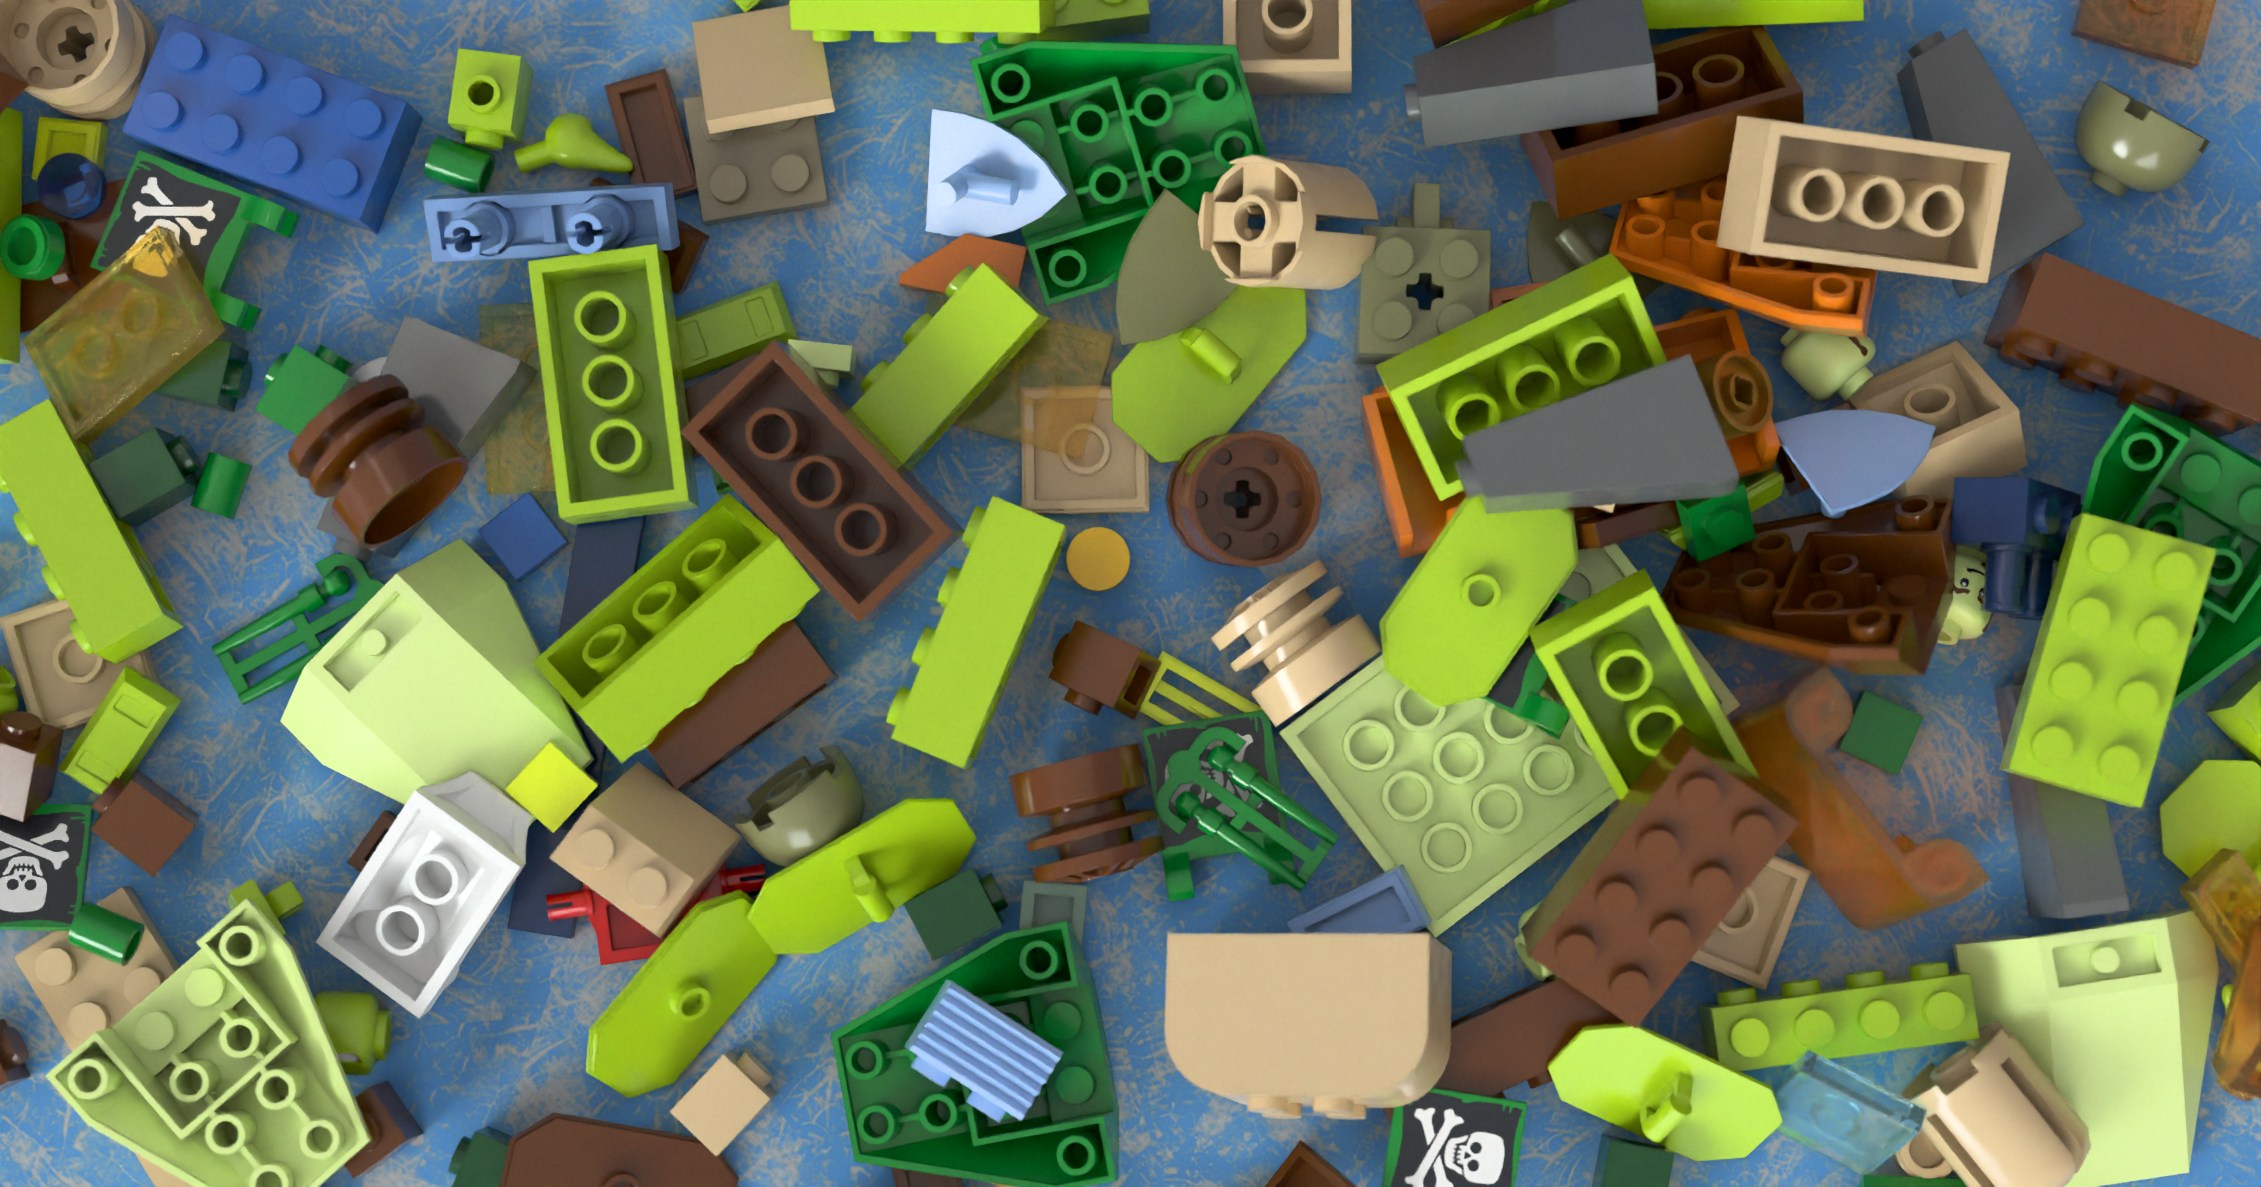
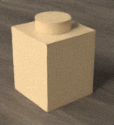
M730 1050L715 1062L669 1112L717 1157L777 1095L768 1085L774 1077L749 1052L746 1051L739 1057Z

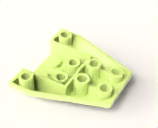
M461 538L399 571L304 667L280 720L324 766L404 805L417 788L442 783L459 777L468 771L477 772L513 798L505 790V787L549 740L554 742L582 769H585L594 760L565 699L533 664V661L542 652L508 583ZM532 814L529 826L537 819Z
M246 898L196 942L201 949L112 1028L95 1031L45 1076L90 1127L193 1187H319L367 1145L372 1138L293 947L250 898Z
M2208 906L2141 915L2140 920L2035 936L2010 935L1952 944L1956 970L1970 973L1978 1030L1999 1021L2007 1032L2013 1033L2088 1126L2091 1149L2079 1172L2074 1174L2070 1182L2064 1187H2097L2189 1172L2219 974Z

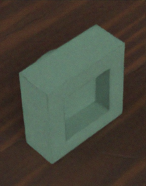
M1024 879L1019 930L1070 921L1082 949L1088 885L1047 881L1036 884L1035 880Z

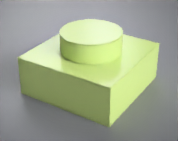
M788 340V344L792 345L831 388H838L839 378L855 380L858 355L853 346Z

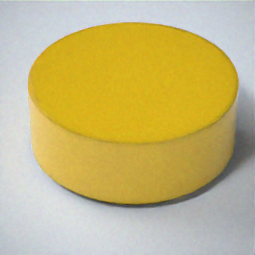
M1103 527L1086 529L1079 533L1068 547L1066 557L1068 571L1072 579L1086 590L1092 592L1111 590L1118 586L1128 573L1130 566L1128 546L1119 534Z

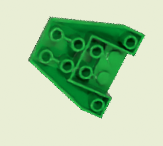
M1029 40L969 59L988 122L994 121L1025 140L1049 163L1069 192L1042 217L1020 228L1045 306L1105 288L1116 281L1119 277L1131 238L1146 213L1164 189L1170 191L1199 215L1204 192H1213L1222 175L1236 165L1230 164V161L1250 155L1268 157L1237 47L1233 44Z
M2131 402L2095 456L2080 514L2086 513L2216 549L2170 708L2172 710L2261 645V462L2191 421Z
M1070 921L1004 933L831 1033L855 1162L1015 1187H1086L1119 1180V1104L1095 980ZM946 979L954 982L1063 1052L1061 1059L1056 1063L1054 1070L1048 1076L1047 1081L1042 1086L1022 1120L1006 1112L1001 1121L997 1122L966 1102L973 1091L953 1077H950L945 1087H942L911 1067L917 1054L907 1049L905 1044Z

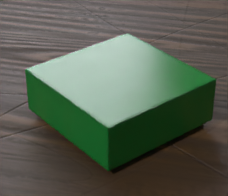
M1866 690L1860 691L1835 749L1891 775H1898L1923 720V716Z

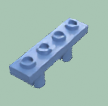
M672 182L433 195L423 200L432 263L567 256L657 244L662 251L673 250L680 246Z

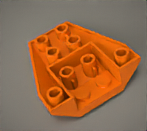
M1728 173L1622 203L1608 254L1612 253L1626 270L1800 332L1866 338L1879 270L1748 254L1716 246Z

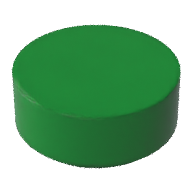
M29 214L18 215L11 219L3 229L0 238V257L4 268L14 277L36 281L48 279L57 272L65 254V240L60 227L49 218Z

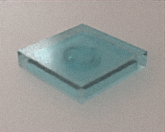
M1807 1050L1770 1085L1783 1117V1123L1774 1131L1862 1176L1872 1173L1920 1133L1927 1110L1810 1050Z

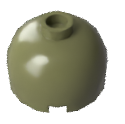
M2097 80L2081 108L2076 120L2074 139L2079 155L2090 166L2095 168L2089 180L2120 198L2124 197L2129 188L2147 194L2171 188L2187 176L2210 143L2209 140L2178 122H2174L2153 108L2100 80Z
M828 745L819 748L826 759L812 766L805 756L795 760L769 778L746 799L753 808V811L747 817L738 811L733 817L735 826L749 845L764 859L779 866H790L860 825L865 809L863 788L852 765L838 745Z

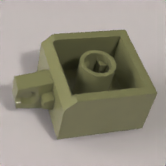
M1415 182L1411 192V216H1397L1395 227L1363 225L1360 232L1361 235L1378 237L1373 254L1362 264L1361 273L1357 276L1354 364L1378 365L1489 312L1491 230L1454 229V218H1440V183ZM1416 285L1426 286L1427 293L1437 297V299L1432 300L1428 310L1418 309L1417 299L1407 297V295L1413 293Z

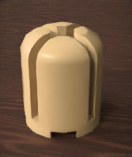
M1250 155L1230 161V164L1236 165L1222 175L1213 192H1204L1198 216L1202 250L1211 251L1218 267L1231 278L1225 279L1228 282L1258 288L1280 287L1332 290L1344 287L1361 273L1362 264L1373 254L1378 236L1315 231L1317 221H1326L1327 219L1349 221L1379 220L1376 200L1366 184L1348 168ZM1248 218L1266 219L1264 230L1248 228Z
M1999 1021L1980 1028V1039L1966 1040L1965 1042L1969 1046L1958 1050L1939 1066L1935 1067L1931 1062L1901 1092V1096L1905 1099L1902 1103L1906 1106V1111L1967 1187H2064L2070 1182L2073 1175L2079 1172L2091 1149L2088 1126L2013 1033L2007 1032Z

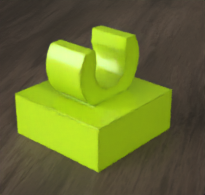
M253 878L230 891L227 901L233 910L246 898H250L284 938L286 937V931L280 921L303 908L301 905L304 904V900L291 880L263 896Z

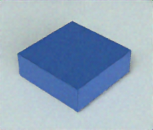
M530 492L524 494L478 530L518 582L524 580L570 544Z

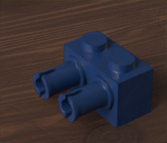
M2029 477L1954 478L1950 542L1986 553L1982 611L2008 613V617L2014 619H2043L2052 588L2053 564L2060 561L2071 519L2080 515L2083 505L2081 504L2080 494Z

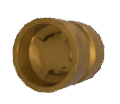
M1731 350L1694 363L1725 440L1754 433L1764 428L1771 417L1774 400L1768 374L1757 358L1746 351Z

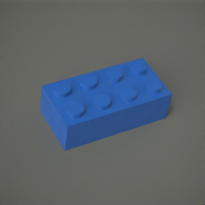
M169 13L122 132L146 148L378 234L423 117L404 100Z

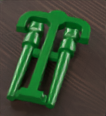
M344 553L330 555L315 564L320 575L324 578L323 583L318 585L316 582H313L298 591V596L269 611L212 646V650L219 658L238 694L240 702L245 705L299 678L304 667L337 633L324 639L325 644L321 645L317 636L356 615L385 583L373 580L361 560ZM340 567L349 568L359 585L355 598L310 623L303 612L308 611L312 613L328 604L327 598L333 595L340 597L352 589V582L345 572L336 570ZM291 619L297 628V631L239 663L230 651ZM304 643L306 644L309 653L289 663L254 686H249L250 683L246 675Z
M1212 727L1203 731L1188 751H1177L1169 758L1167 763L1169 777L1156 797V811L1159 818L1179 835L1188 825L1189 819L1194 818L1198 821L1196 827L1210 837L1216 835L1245 857L1301 892L1340 836L1285 793L1259 776L1260 770L1246 760L1240 763L1234 759V756L1246 744V740L1224 727ZM1218 740L1226 742L1228 748L1221 745L1215 746L1209 752L1207 760L1214 770L1228 773L1231 776L1229 781L1240 789L1252 791L1245 802L1201 772L1202 765L1199 758L1210 743ZM1194 782L1237 814L1228 823L1225 821L1227 816L1213 806L1207 809L1201 804L1200 798L1195 793L1186 791L1177 797L1175 809L1180 815H1174L1170 810V799L1181 784ZM1262 800L1320 837L1322 840L1313 851L1257 812L1256 809ZM1247 821L1305 861L1297 875L1260 845L1240 832Z

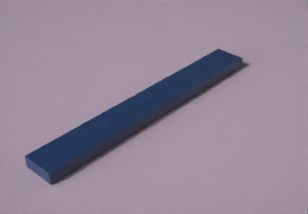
M646 515L577 524L558 639L637 572ZM566 701L594 758L584 770L598 782V786L554 833L538 819L528 827L526 864L516 878L508 929L571 939L575 935L578 917L550 921L547 910L570 907L573 903L549 906L546 904V895L549 893L557 894L582 890L583 882L551 860L550 857L589 804L598 797L607 746Z

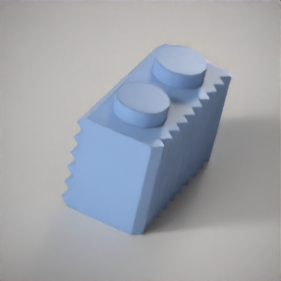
M947 979L905 1044L907 1049L917 1054L916 1059L911 1065L912 1068L942 1087H945L950 1077L958 1080L973 1090L966 1102L997 1122L1001 1121L1006 1112L1022 1120L1063 1054L1062 1051Z

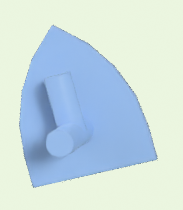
M935 107L932 109L926 217L927 232L958 237L966 233L984 238L1012 232L1042 217L1069 193L1049 163L1018 135L994 121L989 123L987 119Z
M1828 410L1774 423L1781 446L1821 500V512L1829 518H1840L1845 515L1846 510L1885 496L1908 480L1926 458L1936 429L1934 425L1902 415L1870 410Z

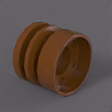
M391 374L376 376L362 382L328 404L296 437L288 453L290 466L299 476L309 479V488L316 496L322 498L336 496L331 505L332 515L355 543L365 549L382 546L405 534L426 519L446 501L460 485L468 471L467 457L442 428L435 425L421 427L425 420V408L420 402L409 398L408 388L398 377Z
M1252 430L1207 437L1185 451L1170 473L1165 501L1170 526L1183 546L1204 561L1227 566L1255 568L1280 563L1304 546L1317 526L1322 497L1317 472L1300 448L1281 435ZM1235 490L1238 493H1245L1246 505L1236 507V509L1233 506H1225V493H1231Z
M1138 743L1083 755L1008 776L1018 816L1020 818L1049 817L1051 830L1037 835L1026 842L1028 852L1056 845L1060 860L1033 867L1032 871L1036 884L1045 881L1076 884L1134 869V866L1153 854L1166 850L1162 834L1137 841L1133 840L1131 825L1158 819L1155 809H1125L1123 797L1141 790L1149 784Z

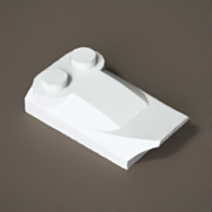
M468 771L459 777L442 783L417 788L316 943L420 1019L430 1011L442 991L456 979L459 965L526 864V839L531 819L530 812L483 776L473 771Z

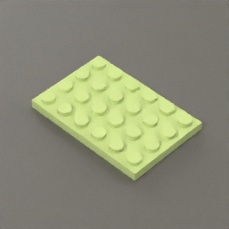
M1588 517L1575 519V521L1582 520ZM1616 543L1602 548L1578 550L1579 563L1558 593L1576 602H1581L1637 572V570ZM1676 625L1725 715H1729L1740 706V703L1683 629ZM1383 654L1278 733L1381 870L1386 872L1403 864L1432 919L1430 925L1425 928L1434 938L1442 934L1618 799L1571 713L1568 724L1560 739L1557 740L1537 730L1520 718L1480 698L1437 707L1386 672ZM1549 676L1539 696L1567 708Z

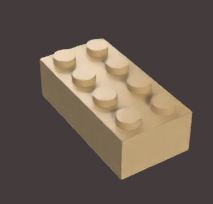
M1737 116L1716 246L1755 255L1988 283L2010 153Z

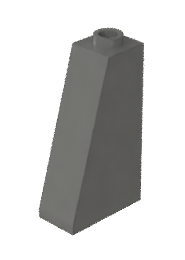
M1579 0L1413 57L1416 83L1404 85L1409 124L1422 122L1425 148L1658 114L1655 62L1642 0Z
M1966 28L1948 39L1945 38L1941 31H1938L1907 51L1912 60L1897 74V79L1914 140L2010 153L1988 282L2085 225ZM1951 279L1953 287L1960 298L1986 284Z
M404 315L380 376L391 374L398 377L408 388L409 398L420 402L425 408V420L421 427L435 425L442 428L467 457L469 464L533 383L538 370L519 359ZM332 496L327 501L316 529L337 537L333 549L369 563L373 552L395 558L422 522L405 534L382 546L365 549L355 543L332 515L331 505L336 496Z
M1690 354L1462 437L1464 458L1455 461L1456 470L1467 498L1470 499L1479 495L1486 514L1722 497L1735 492L1740 476Z
M2027 671L2013 672L2015 685L1995 688L2004 750ZM2007 772L2029 916L2068 919L2130 910L2128 894L2105 800Z

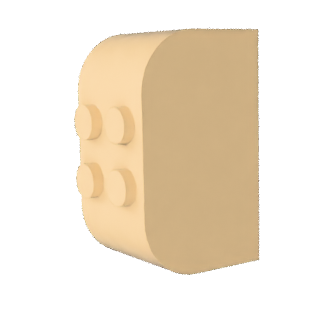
M1429 933L1168 934L1165 1039L1169 1054L1178 1070L1190 1082L1204 1090L1247 1105V1111L1260 1112L1262 1117L1301 1118L1302 1107H1313V1112L1326 1113L1327 1118L1366 1119V1108H1391L1409 1104L1433 1088L1442 1076L1449 1059L1451 1046L1452 951Z

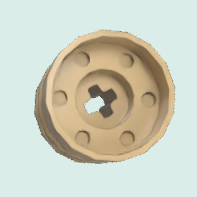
M0 0V52L29 83L24 91L41 101H45L68 117L90 122L118 118L131 109L159 40L158 34L145 12L129 0Z
M1319 559L1306 567L1288 573L1284 572L1238 605L1223 628L1211 637V640L1220 652L1244 636L1252 647L1230 664L1235 673L1261 661L1267 666L1270 672L1256 685L1251 695L1275 727L1382 650V644L1360 614L1351 616L1333 626L1325 617V614L1344 594L1339 585L1315 601L1306 590L1328 574V570Z

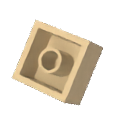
M1223 0V44L1236 45L1250 95L1352 93L1351 0Z

